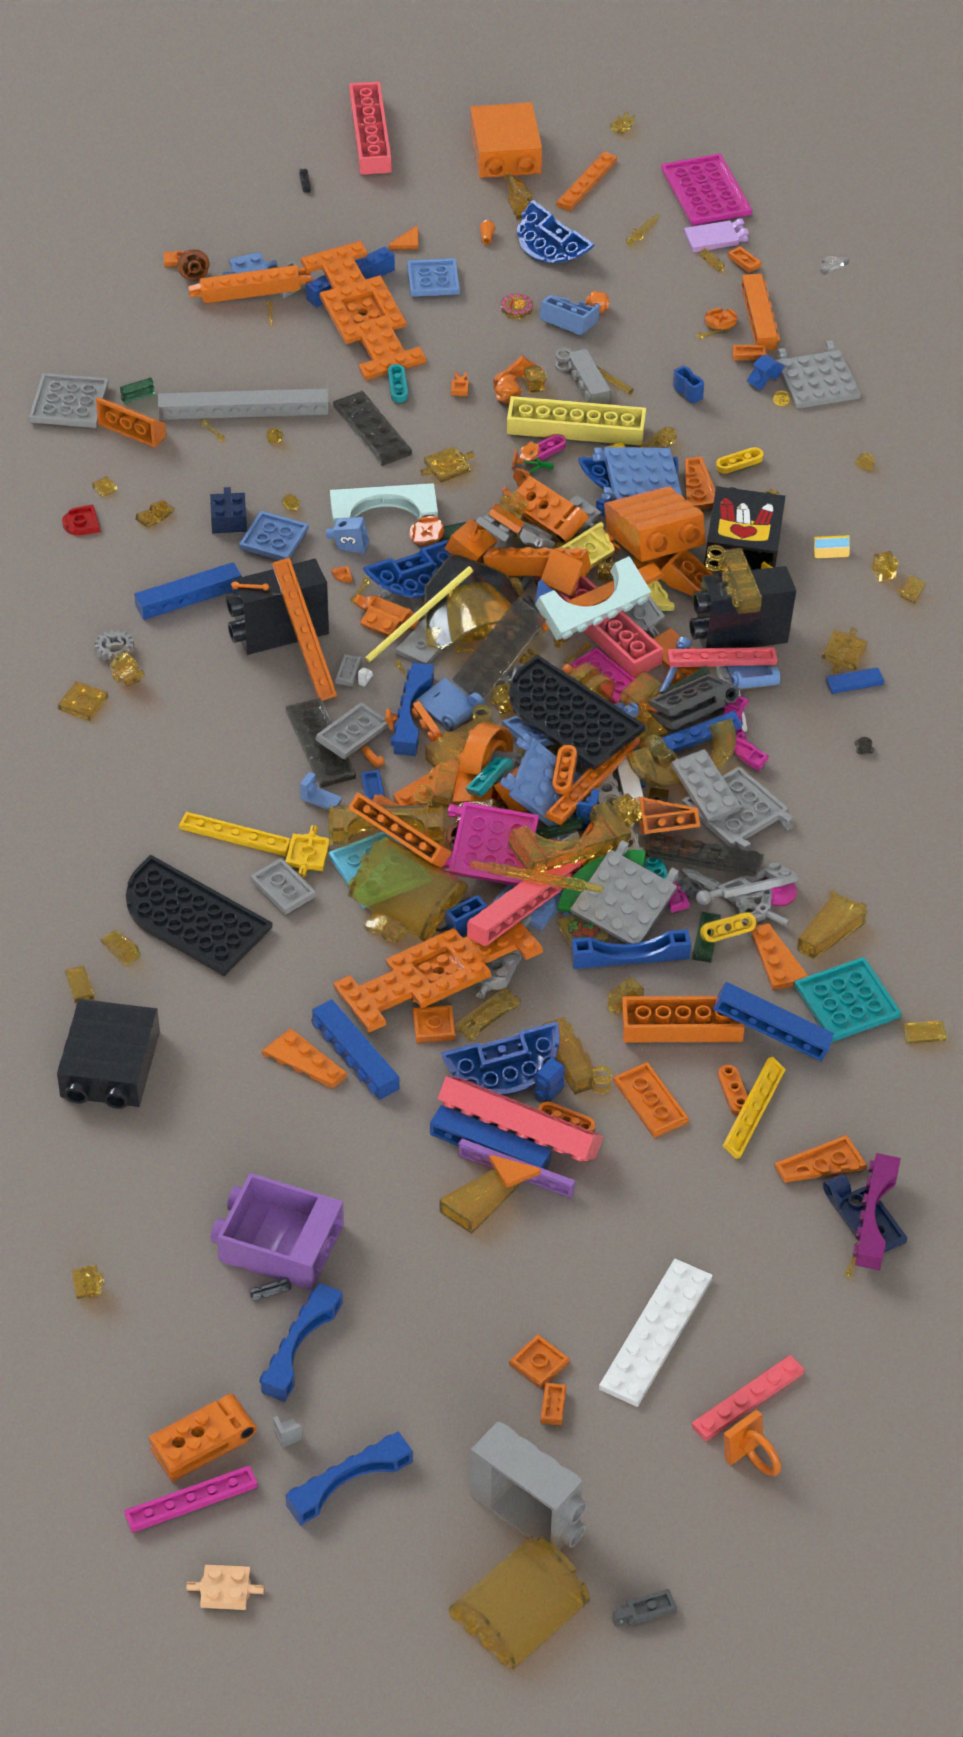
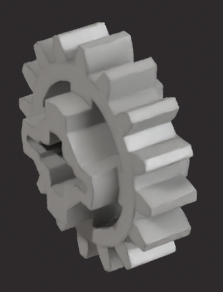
M110 629V633L104 631L103 636L98 635V640H95V653H97L98 657H102L103 661L109 659V663L113 660H116L118 663L119 659L125 661V656L131 657V652H134V640L131 638V635H127L126 631L120 633V629H117L116 632Z

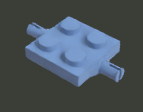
M260 252L229 259L232 270L223 272V275L277 267L276 260L266 262Z

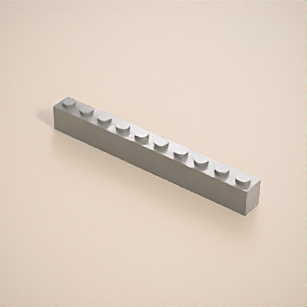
M328 388L158 393L159 420L328 415Z

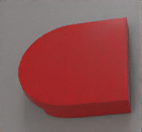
M93 504L72 508L62 517L63 528L69 534L79 536L101 532Z

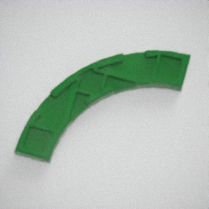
M628 850L624 857L643 867L646 850ZM606 855L587 863L574 874L562 892L557 908L558 911L571 913V907Z

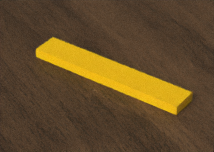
M185 812L179 824L180 830L284 857L288 853L291 839L190 812Z
M773 1056L767 1059L722 1145L735 1159L741 1158L786 1070Z

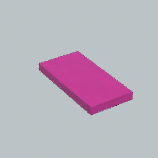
M597 647L569 664L575 668L576 674L612 704H626L630 698H635L645 692V686Z

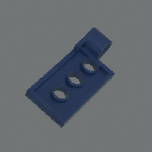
M840 1174L824 1181L823 1189L827 1198L856 1237L858 1227H862L863 1224L859 1222L861 1210L865 1211L866 1206H862L864 1193L868 1194L869 1190L865 1189L864 1186L851 1192L848 1178L844 1174ZM859 1200L861 1204L855 1205L851 1201ZM879 1200L875 1207V1218L879 1231L884 1233L882 1235L886 1241L884 1252H887L907 1243V1236Z

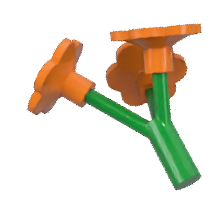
M529 442L527 446L521 448L522 453L520 457L518 456V449H515L512 470H514L517 464L536 465L530 471L520 470L519 468L514 470L513 479L519 487L530 474L538 469L552 470L554 468V463L543 462L537 457L540 447L533 442Z

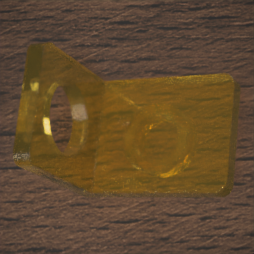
M910 576L903 589L897 588L899 597L916 603L926 583L914 576Z

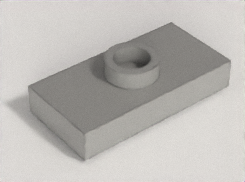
M344 654L335 684L353 687L362 657Z

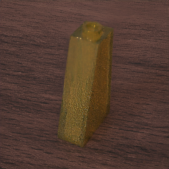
M833 894L798 938L797 951L813 959L862 927L866 923L867 910Z
M495 1169L442 1197L440 1199V1213L472 1234L519 1187V1183L506 1188Z

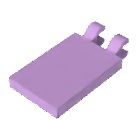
M742 218L737 219L734 223H731L729 220L684 228V234L692 253L737 246L739 242L749 241L746 235L749 232L747 228H743L744 221Z

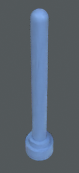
M680 637L676 643V649H690L692 642L688 638ZM670 667L658 696L668 692L678 667Z

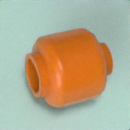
M592 291L590 296H586L585 305L595 307V304L600 305L599 313H604L605 310H608L610 297H607L605 292Z

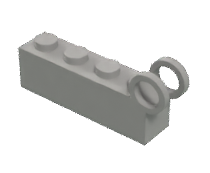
M562 348L556 351V370L560 372L571 371L572 378L578 383V388L583 392L586 402L596 404L610 403L611 390L587 349L571 352L569 349ZM568 353L569 356L566 358H562L559 356V354ZM560 363H567L566 368H561L558 365Z

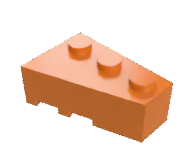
M640 796L636 798L641 835L700 827L699 813L696 807Z

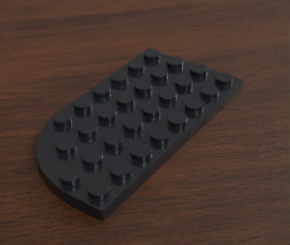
M539 655L534 656L520 667L512 678V683L509 687V699L515 715L527 726L560 748L564 745L574 746L577 750V759L593 770H596L645 731L643 723Z
M153 855L148 856L136 868L128 881L126 904L129 914L135 923L149 934L223 976H226L273 928L271 921Z

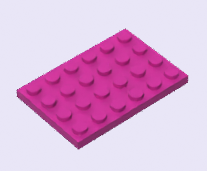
M721 153L661 164V171L691 226L752 215V208Z

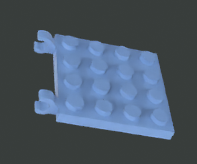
M594 448L595 454H592L593 461H605L611 488L604 487V493L601 494L603 501L617 500L666 486L672 487L676 493L682 495L670 448Z
M524 733L522 739L519 737L516 741V744L526 751L517 775L515 777L509 773L507 778L502 777L500 784L510 790L509 796L532 814L539 815V819L556 833H561L574 826L576 811L562 826L545 817L546 812L563 795L556 793L552 784L557 756L537 740H531L530 735ZM576 771L574 773L573 784L581 777V775H579Z

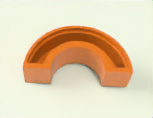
M486 722L479 723L474 729H471L463 753L459 756L460 771L478 775L490 762L494 750L512 753L513 738L510 730L507 727Z

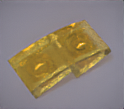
M160 500L151 503L149 510L136 513L135 520L148 528L166 519L174 512L175 508L166 501Z
M375 911L364 924L367 931L381 934L384 940L399 943L409 930L403 923Z

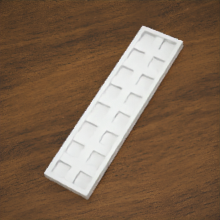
M673 1260L599 1384V1390L636 1407L639 1406L711 1283L712 1274L680 1260Z

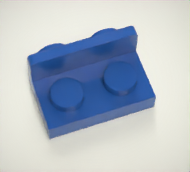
M592 789L591 797L587 796L586 802L578 801L575 824L577 830L585 831L591 821L596 822L600 790Z

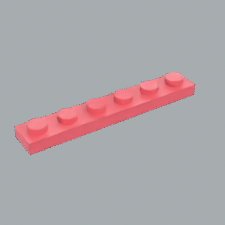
M775 647L667 649L669 667L777 665Z
M789 1355L693 1421L692 1428L705 1442L802 1376L805 1369Z

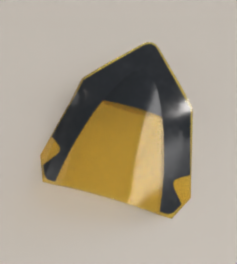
M453 554L446 559L425 586L426 604L468 566L473 569V572L425 614L427 645L444 651L468 633L493 624L515 625L528 633L539 634L540 627L534 621V614L518 594L507 574L488 565Z

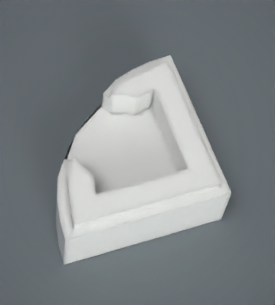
M367 668L360 669L358 672V684L363 687L366 686L373 677V672Z

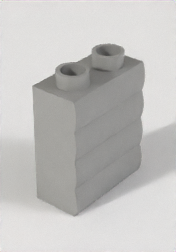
M497 1421L471 1449L470 1497L552 1556L564 1544L569 1548H573L581 1540L585 1533L586 1525L580 1522V1518L583 1516L588 1504L581 1498L582 1480L571 1470L560 1466L553 1457L539 1451L533 1443L519 1437L509 1426Z

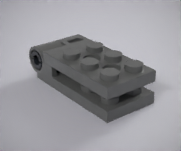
M707 674L650 699V707L658 710L651 713L652 720L670 729H679L686 723L694 722L697 718L708 716L711 712L726 706L725 702H735L739 697V689L727 681Z

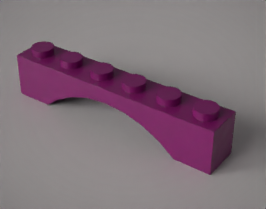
M876 1153L875 1161L870 1160L868 1172L872 1173V1176L867 1177L865 1189H868L869 1192L868 1194L864 1193L862 1206H866L865 1211L861 1210L859 1222L863 1224L862 1227L857 1229L856 1239L859 1240V1244L854 1245L852 1255L856 1257V1266L880 1271L886 1241L880 1234L876 1224L875 1207L879 1200L895 1187L901 1160L899 1157Z

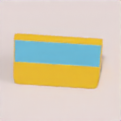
M849 535L814 537V558L849 557Z

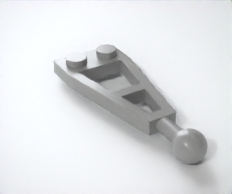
M771 863L767 867L717 886V890L711 892L701 890L697 893L696 900L700 905H707L711 902V899L721 896L728 898L798 881L797 873L780 863ZM764 877L768 878V880L754 882Z

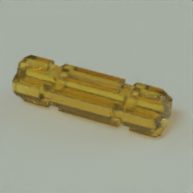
M707 248L700 251V256L715 267L717 271L724 270L725 264Z

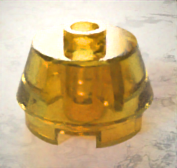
M125 650L120 654L117 653L109 665L113 679L125 687L140 682V679L145 674L143 670H138L137 662Z

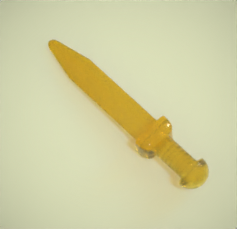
M659 215L650 218L639 229H633L632 236L626 239L627 245L633 246L636 240H642L643 234L657 221Z

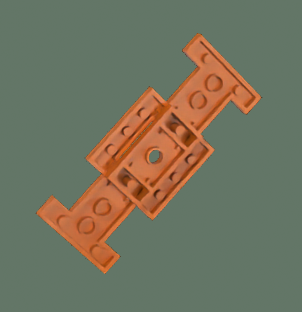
M357 241L301 257V264L306 273L322 269L333 289L320 292V299L344 343L349 344L359 341L360 344L364 345L371 361L359 364L358 369L366 381L388 374V368L391 365L399 364L407 369L426 363L427 358L420 346L406 351L403 349L394 330L406 327L407 322L381 275L365 280L355 260L367 257V250L362 241Z
M520 921L487 946L468 937L463 938L457 930L452 928L386 958V965L391 971L359 986L352 976L349 975L334 982L333 986L364 1028L370 1033L386 1025V1020L380 1013L408 999H411L413 1003L417 1002L421 1008H424L491 977V971L485 964L515 950H518L524 959L528 960L543 953V948Z

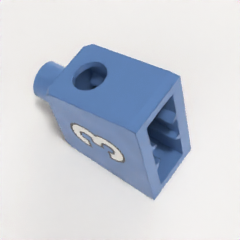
M364 517L338 519L334 528H327L326 530L327 539H335L337 548L341 550L365 554L370 543Z

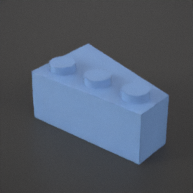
M552 295L541 301L539 319L559 326L562 329L572 331L577 335H583L598 322L600 305L595 304V307L585 305L583 301H580L578 304L569 302L570 299Z

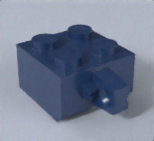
M224 487V494H210L212 534L247 532L245 493H231V487Z

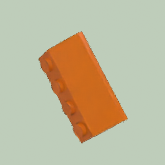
M96 398L98 425L152 447H156L166 437V424L164 422L109 400Z

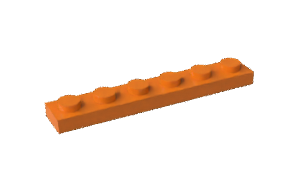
M603 151L558 199L557 207L571 211L617 162V156Z

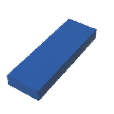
M872 668L826 677V683L831 694L884 685V679L879 668Z

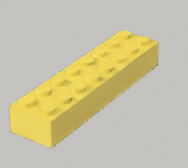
M511 396L507 416V434L546 438L559 434L563 435L566 440L615 444L623 442L626 445L642 446L646 408Z

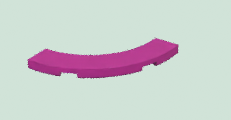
M739 696L735 702L726 703L723 715L735 711L741 721L749 700ZM743 728L724 735L731 750L750 767L760 771L769 760V755L748 742Z

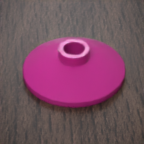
M794 883L770 888L772 891L771 905L773 906L788 905L794 901L797 895V888Z

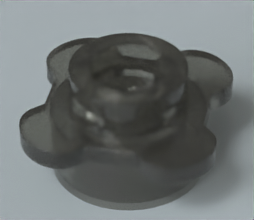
M861 737L854 742L858 754H871L874 752L870 738Z

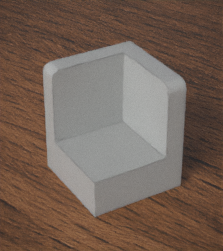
M277 1416L273 1417L274 1432L282 1448L302 1440V1427L300 1423L296 1424L294 1418L280 1423Z

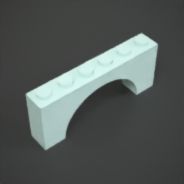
M434 483L330 490L333 528L338 519L357 517L362 512L376 507L401 508L415 515L417 519L425 516L438 517Z
M630 556L614 563L610 570L614 579L613 595L601 604L588 607L573 605L563 600L555 590L538 598L535 605L556 640L561 638L567 639L577 631L579 633L583 632L592 624L596 626L605 618L611 619L621 611L627 612L634 605H642L648 601L651 590Z

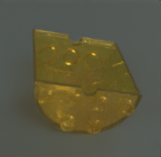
M385 837L379 842L375 841L373 843L369 854H364L361 858V866L355 877L348 884V888H350L349 897L422 941H426L431 937L440 921L445 917V911L454 907L468 890L466 882L432 864L390 837Z
M529 1536L451 1604L448 1612L453 1620L460 1621L464 1625L466 1631L471 1636H480L483 1647L495 1653L498 1660L504 1666L508 1665L514 1670L590 1601V1597L585 1583L577 1579L575 1575L577 1569L569 1559L547 1540L540 1537L535 1540L533 1536Z

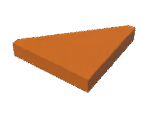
M418 226L390 242L389 250H418Z
M523 355L505 370L509 374L516 376V378L544 374V370Z
M494 1155L489 1156V1161L506 1188L541 1175V1170L538 1167Z

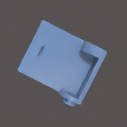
M769 665L725 666L731 678V684L738 689L775 686L780 683V672L777 667L770 668Z
M443 678L415 700V702L419 700L428 714L441 723L446 730L450 731L458 729L485 707V701L480 694L474 692L468 696L446 678Z

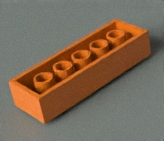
M622 996L623 1043L743 1042L744 1024L713 1010L717 996Z

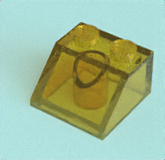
M509 174L508 202L516 219H522V212L533 200L532 191L528 189L525 183Z

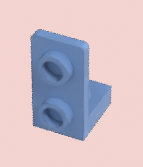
M308 772L300 783V796L304 801L332 812L336 810L342 801L341 796L318 788L316 774Z

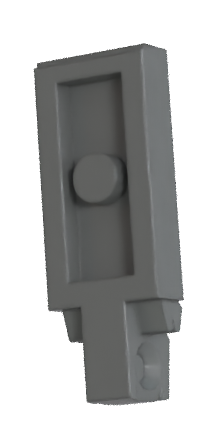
M669 1589L628 1600L626 1604L621 1606L620 1610L613 1611L612 1619L615 1626L626 1623L628 1625H636L676 1613L677 1607Z

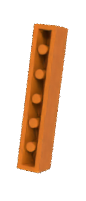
M762 274L742 275L741 289L755 345H766V351L776 350L777 343L780 342V335L776 333L777 323L774 322V312H771V301H768L769 291H766V280H763Z
M492 547L483 558L485 566L506 576H542L552 549L547 547L539 549L531 547ZM578 547L573 549L556 548L561 552L584 561L585 564L580 576L585 577L591 569L588 549Z
M357 792L348 807L354 813L440 868H443L452 853L438 842Z

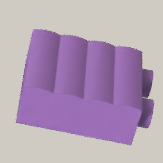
M249 1173L243 1187L234 1186L227 1202V1209L231 1211L226 1220L222 1218L216 1220L211 1232V1242L218 1244L219 1260L226 1264L243 1267L251 1272L267 1275L277 1280L288 1278L290 1283L296 1286L313 1289L344 1225L343 1201Z

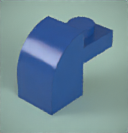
M763 355L753 364L755 369L747 379V382L762 390L769 378L771 377L776 380L785 366L769 355Z

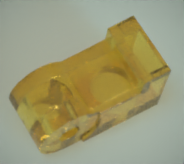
M632 977L627 978L608 993V1010L612 1013L622 1012V996H643L644 987Z

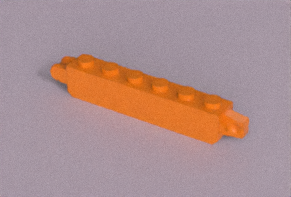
M297 265L200 278V283L188 286L190 298L201 297L205 303H214L298 291L300 285L311 282L312 277L310 275L311 272L306 273L304 267L298 268Z

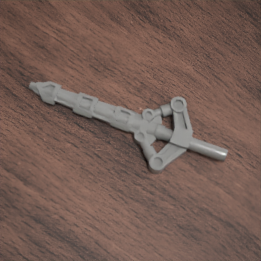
M682 869L687 878L698 881L704 888L710 891L717 890V886L722 885L721 882L708 878L695 869ZM771 889L725 898L736 904L739 914L745 913L748 909L753 910L750 913L756 918V923L769 918L784 927H787L789 924L788 919L771 911ZM755 898L761 899L759 905L755 902ZM745 919L742 920L744 926L746 925Z

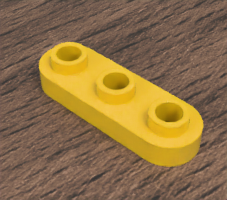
M752 447L721 457L716 461V470L719 473L727 474L761 463L764 453L760 448Z
M745 912L708 922L701 927L700 935L706 942H716L747 933L755 928L756 918L753 914ZM743 919L746 920L745 926L742 924ZM726 924L729 925V929L727 931L725 930ZM708 929L711 930L710 936L707 934Z

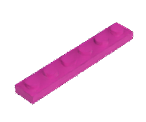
M249 1465L124 1510V1515L131 1532L134 1533L258 1488V1483Z

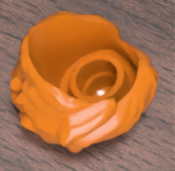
M501 371L493 378V388L496 399L509 405L511 396L519 397L523 390L520 389L519 384L515 380L516 376L509 374L507 371Z

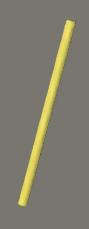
M468 566L365 657V660L370 663L473 572V569Z

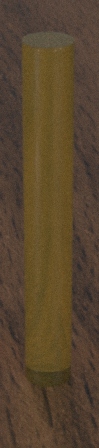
M597 366L603 378L628 394H632L634 390L632 387Z

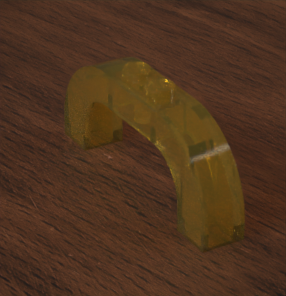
M732 718L709 726L713 737V749L709 756L717 769H720L729 761L735 749L736 732ZM649 747L626 754L631 769L645 783L655 787H671L680 784L681 787L683 786L674 770L663 769L654 762Z

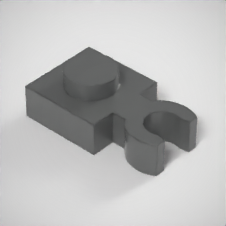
M680 876L675 881L676 884L681 886L680 891L685 892L691 898H696L697 893L703 890L698 881L687 877L683 878Z

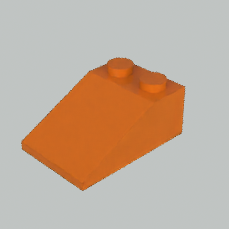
M689 550L678 552L661 569L664 573L663 578H661L662 581L669 587L693 596L694 592L701 591L702 576L714 575Z

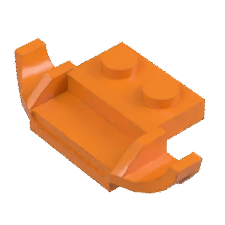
M357 594L353 601L359 608L366 611L360 622L361 626L387 637L414 615L409 608H404L379 596L364 597ZM419 620L416 621L409 629L414 630Z

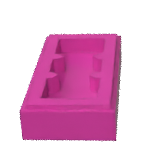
M675 882L674 885L677 886V889L668 902L671 913L690 908L686 893L680 891L681 886Z

